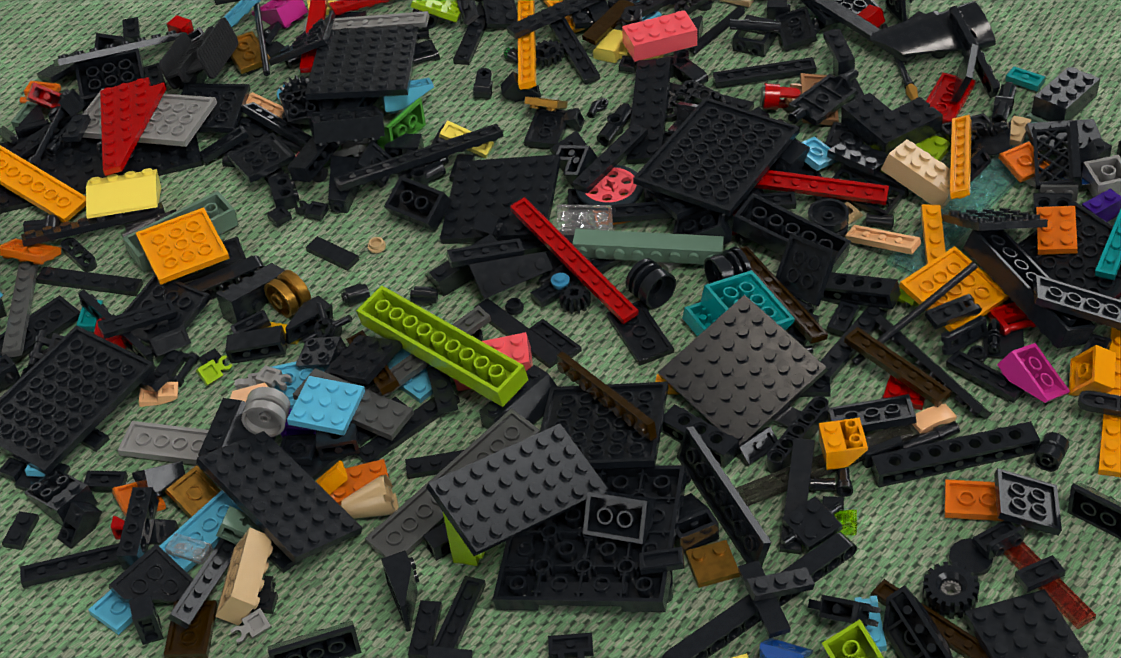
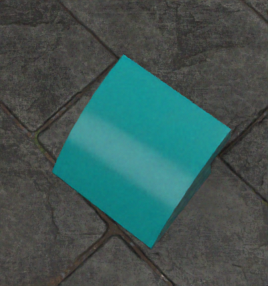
M752 270L704 285L701 302L684 307L682 317L698 337L743 295H746L784 330L795 321L790 312Z

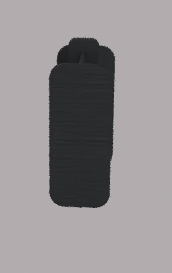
M225 17L220 18L215 27H208L197 41L192 42L186 32H182L159 62L160 69L170 87L174 90L178 89L180 79L183 83H187L196 71L201 69L205 70L210 79L216 78L238 46L237 36Z

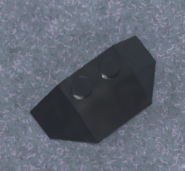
M906 585L886 598L883 631L900 658H953L950 647L924 606Z

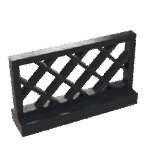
M1077 120L1069 121L1070 126L1033 130L1036 189H1040L1042 184L1078 185L1079 189L1083 188ZM1067 132L1064 138L1060 139L1057 137L1059 133ZM1040 135L1048 136L1044 141L1037 138ZM1052 139L1058 142L1054 147L1048 145ZM1062 145L1068 148L1063 153L1057 150ZM1043 147L1049 150L1045 155L1039 153ZM1053 153L1059 156L1054 161L1048 158ZM1062 159L1069 162L1064 167L1058 164ZM1044 161L1050 164L1045 169L1039 167ZM1054 167L1060 170L1055 175L1049 173ZM1065 173L1070 176V179L1061 180L1059 177ZM1045 175L1051 178L1048 182H1040V179Z
M841 163V168L833 176L834 179H839L843 176L848 178L846 180L889 186L888 195L891 194L897 197L889 199L887 196V210L879 208L878 206H883L880 204L838 199L844 202L848 201L854 206L878 215L891 214L900 201L908 196L909 189L882 172L872 176Z

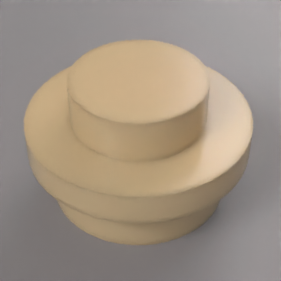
M373 237L369 240L368 250L371 253H380L385 250L386 244L382 238Z

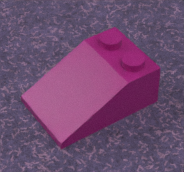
M270 0L260 7L263 21L270 25L279 21L284 29L290 27L293 21L301 20L304 18L303 15L308 13L303 0Z
M1036 343L1011 351L997 364L1008 381L1044 403L1070 393L1068 387Z

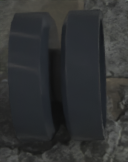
M821 199L810 205L808 220L846 238L849 209L839 200Z

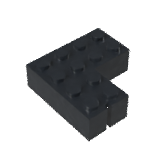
M871 93L841 106V123L871 148L883 151L887 155L906 139L917 144L942 131L943 114L934 107H930V104L921 97L894 110L889 109Z

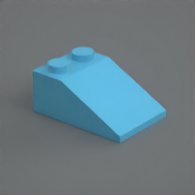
M431 79L411 80L408 95L381 96L385 111L389 112V114H394L406 108L434 88Z

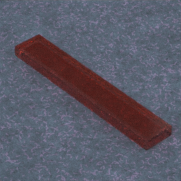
M1024 542L1003 553L1019 570L1041 560ZM1060 578L1038 588L1039 590H1046L1058 610L1077 629L1096 619V614Z

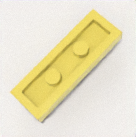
M447 120L439 137L448 140L472 131ZM490 141L481 146L466 150L486 158L494 142Z

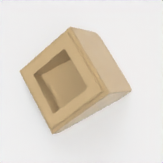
M846 201L845 205L849 209L848 224L861 218L863 214Z

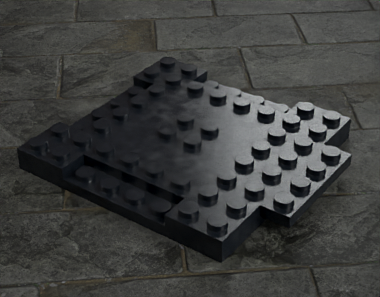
M685 465L594 469L608 488L607 491L656 499L654 521L645 543L640 544L583 534L585 502L506 541L493 595L496 610L538 611L539 605L619 606L623 612H666L671 582L670 571L641 575L639 553L674 548L679 512L683 507L687 482Z

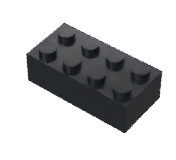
M1074 67L1066 68L1034 96L1031 113L1050 122L1071 120L1097 96L1100 78L1090 73L1079 71Z

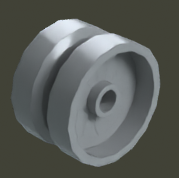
M258 387L253 389L248 394L246 406L242 413L241 421L244 427L253 434L265 431L270 437L279 435L285 428L286 419L290 411L291 403L289 398L275 388Z

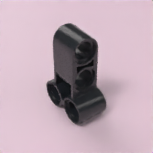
M688 50L675 51L674 57L666 56L671 57L672 61L670 78L675 77L682 83L687 80H694L704 85L708 82L707 73L689 60Z

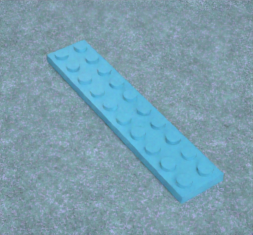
M221 490L159 547L188 572L216 547L221 538L216 536L229 506L241 509ZM111 590L88 609L91 616L118 635L133 622L129 602H123Z

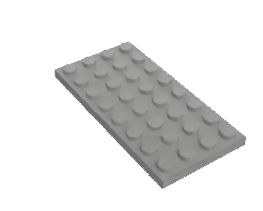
M99 92L82 114H89L91 118L83 135L84 138L102 139L101 99ZM164 94L138 143L187 147L217 104L216 98Z

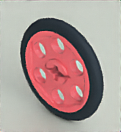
M616 165L589 193L577 189L576 193L581 202L589 208L600 211H612V205L635 203L641 197L644 187L633 184V177L637 174L635 170L626 166ZM630 181L631 183L624 184L623 182ZM611 198V200L605 201L603 199Z

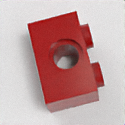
M34 82L31 85L26 100L51 110L56 106H61L58 103L61 93Z

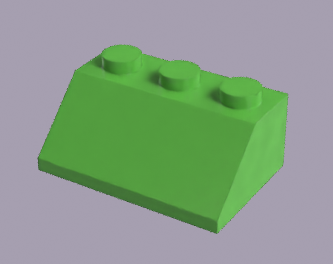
M421 98L408 105L384 126L385 136L377 140L379 147L385 150V144L403 134H416L426 125Z

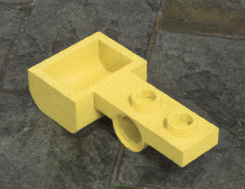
M616 29L611 30L593 50L594 59L616 63L619 58L622 59V56H631L623 44L622 31ZM664 54L648 59L663 58Z

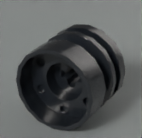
M732 247L721 254L710 256L704 261V272L709 284L752 270L746 255L738 247Z
M650 258L637 262L629 271L625 281L627 290L652 309L659 308L671 298L676 288L675 277Z

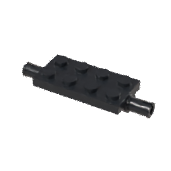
M850 68L846 73L836 77L828 74L789 103L788 110L792 113L788 115V120L796 124L803 118L817 126L857 95L858 90L852 87L851 81L858 77V71Z

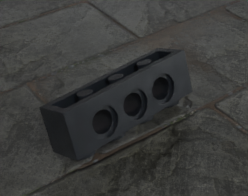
M831 272L821 300L835 303L844 301L861 306L893 309L901 292L898 279Z
M674 404L664 414L662 433L681 443L686 427L694 426L721 467L725 468L739 454L736 449L739 446V440L721 431L718 427L705 422L702 418L689 413L686 409Z
M153 487L132 488L116 555L123 570L129 568L148 551L159 503Z

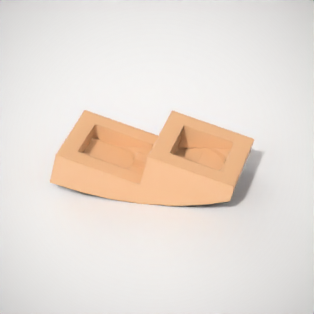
M167 382L157 392L140 388L139 407L161 405L178 399V382Z
M941 404L938 407L932 406L916 413L917 423L912 425L920 434L927 433L933 430V427L955 421L957 416L946 404Z

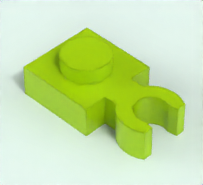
M226 355L220 357L217 364L212 359L196 369L205 386L222 377L223 373L221 370L227 371L233 366L232 364L228 366L223 365L222 361L227 358Z

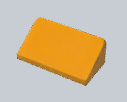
M341 460L338 461L316 480L329 495L348 479L343 462Z

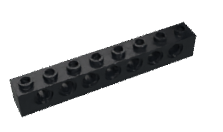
M1031 421L1018 423L1008 427H1000L994 430L871 456V471L880 488L1034 454L1037 448H1039L1040 438Z

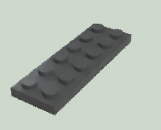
M316 368L308 375V377L313 376L350 383ZM308 377L293 393L294 400H297ZM365 389L351 424L355 423L358 427L392 441L412 417L414 411L411 407Z

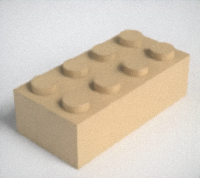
M907 139L888 154L881 168L883 172L931 205H940L941 210L954 200L950 196V168L944 163L938 161L928 152L923 151L915 143Z
M249 528L234 547L215 617L235 625H240L242 623L241 619L251 614L252 609L255 610L260 601V597L257 596L264 585L262 577L269 566L267 558L270 557L273 550L272 540L265 533Z

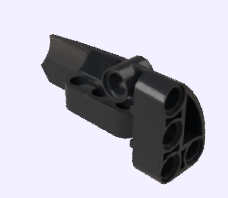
M976 1L957 6L959 11L963 13L964 21L970 26L971 34L976 38L979 49L983 50L996 44L995 36L984 12ZM949 9L943 12L932 11L873 32L870 37L871 42L887 46L902 56L961 51L963 57L966 55L947 19Z

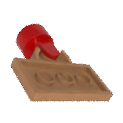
M801 73L800 84L791 83L789 87H780V84L764 83L761 89L760 107L765 110L788 108L789 103L827 75ZM838 110L819 124L833 125V122H839ZM803 119V123L811 124V123H809L808 121H806V120Z

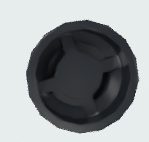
M1056 432L1046 433L1033 456L1036 466L1048 472L1058 470L1063 457H1065L1069 449L1068 440Z

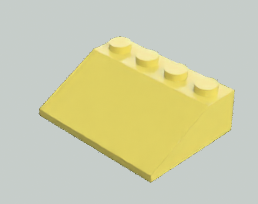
M148 168L136 173L129 171L124 175L111 174L105 178L93 177L88 180L86 185L87 219L158 207L161 184L157 169L152 170Z

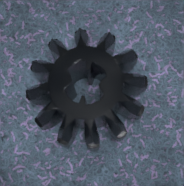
M570 283L569 287L564 286L563 290L560 291L559 303L565 312L570 311L573 314L577 311L580 314L581 310L586 311L587 307L590 306L591 294L585 285L580 286L579 283L572 285Z

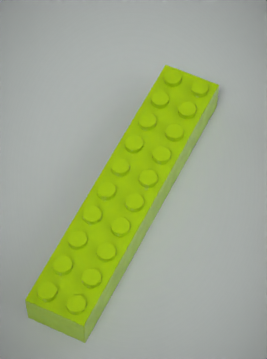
M382 285L356 310L361 324L385 339L400 341L403 346L402 349L502 407L529 380L525 367L521 363Z

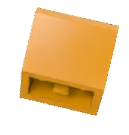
M860 418L819 423V441L826 470L848 467L868 451Z

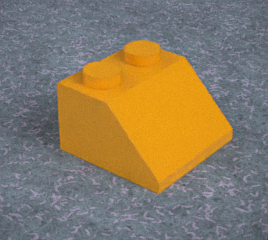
M1095 345L1073 357L1070 361V393L1068 395L1079 396L1083 391L1107 393L1113 390L1115 386L1116 353Z

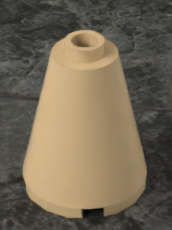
M386 474L379 476L344 498L340 505L353 519L392 515L399 508L396 493L393 494L391 489L393 485Z

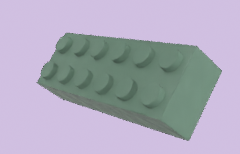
M216 191L123 237L128 254L140 269L146 272L152 269L137 239L136 232L204 207L218 235L239 225L235 210L220 192Z

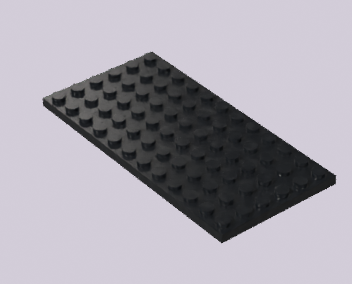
M194 135L187 147L137 143L134 148L135 155L127 161L122 172L114 174L124 175L129 171L136 173L151 168L152 170L157 169L158 175L161 176L203 166L197 135ZM28 137L18 139V143L22 142ZM82 137L79 142H65L64 147L60 148L53 157L47 155L44 151L41 157L42 164L39 169L79 193L86 194L88 180L93 177H107L103 172V162L96 149L98 142L102 139ZM8 141L0 143V145L9 150L18 143L11 144ZM4 186L0 188L1 214L35 206Z

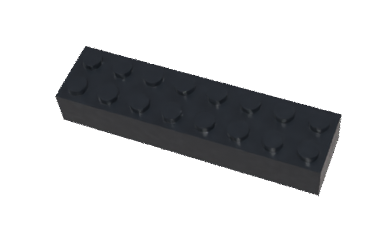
M973 229L964 245V249L990 275L992 280L1003 289L1004 293L1015 302V305L1027 315V318L1039 328V331L1051 341L1052 345L1059 349L1086 344L1096 326L1090 320L1079 319L1076 316L1067 313L1063 314L1057 310L1043 308L1035 304L1033 279L1036 275L1049 277L1005 230L977 231Z

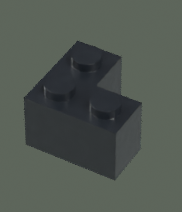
M560 145L556 153L560 155V168L571 186L572 182L598 158L590 146Z

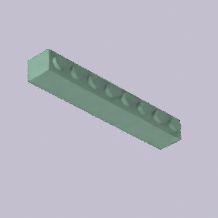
M575 229L572 245L586 258L641 261L650 258L655 262L704 264L706 258L715 254H721L724 251V236Z

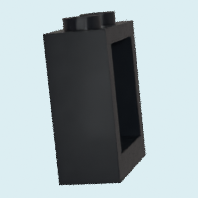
M746 15L744 20L749 19L752 21L778 22L777 20ZM743 30L736 31L732 38L733 51L765 57L778 33L748 31L765 35L762 41L744 38L747 32Z

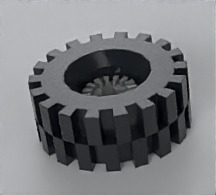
M948 561L943 562V566H940L939 563L934 565V570L930 568L928 574L924 576L922 594L923 601H926L925 605L929 608L932 607L933 611L939 612L943 617L949 615V619H954V615H958V618H962L964 611L976 608L978 603L980 584L977 575L973 576L974 571L971 568L967 571L964 564L961 567L957 566V562H953L952 565H948ZM950 590H954V593L948 594L947 592H949Z

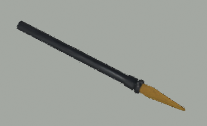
M886 23L881 25L882 29L888 27ZM894 57L903 78L906 95L912 101L918 98V89L908 75L904 63Z

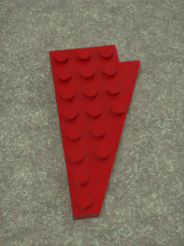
M149 77L129 83H122L115 87H108L100 91L102 160L105 176L123 171L166 91L165 83L151 86Z

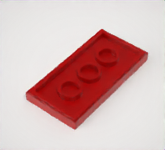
M942 73L926 100L930 107H934L943 114L942 124L952 122V118H957L972 92L976 80H971L960 101L956 103L952 101L956 75Z

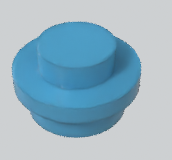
M556 273L551 277V284L557 290H563L564 286L568 287L570 283V278L565 273Z

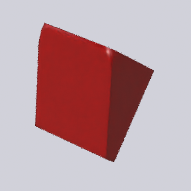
M113 516L110 527L115 539L120 540L125 520Z

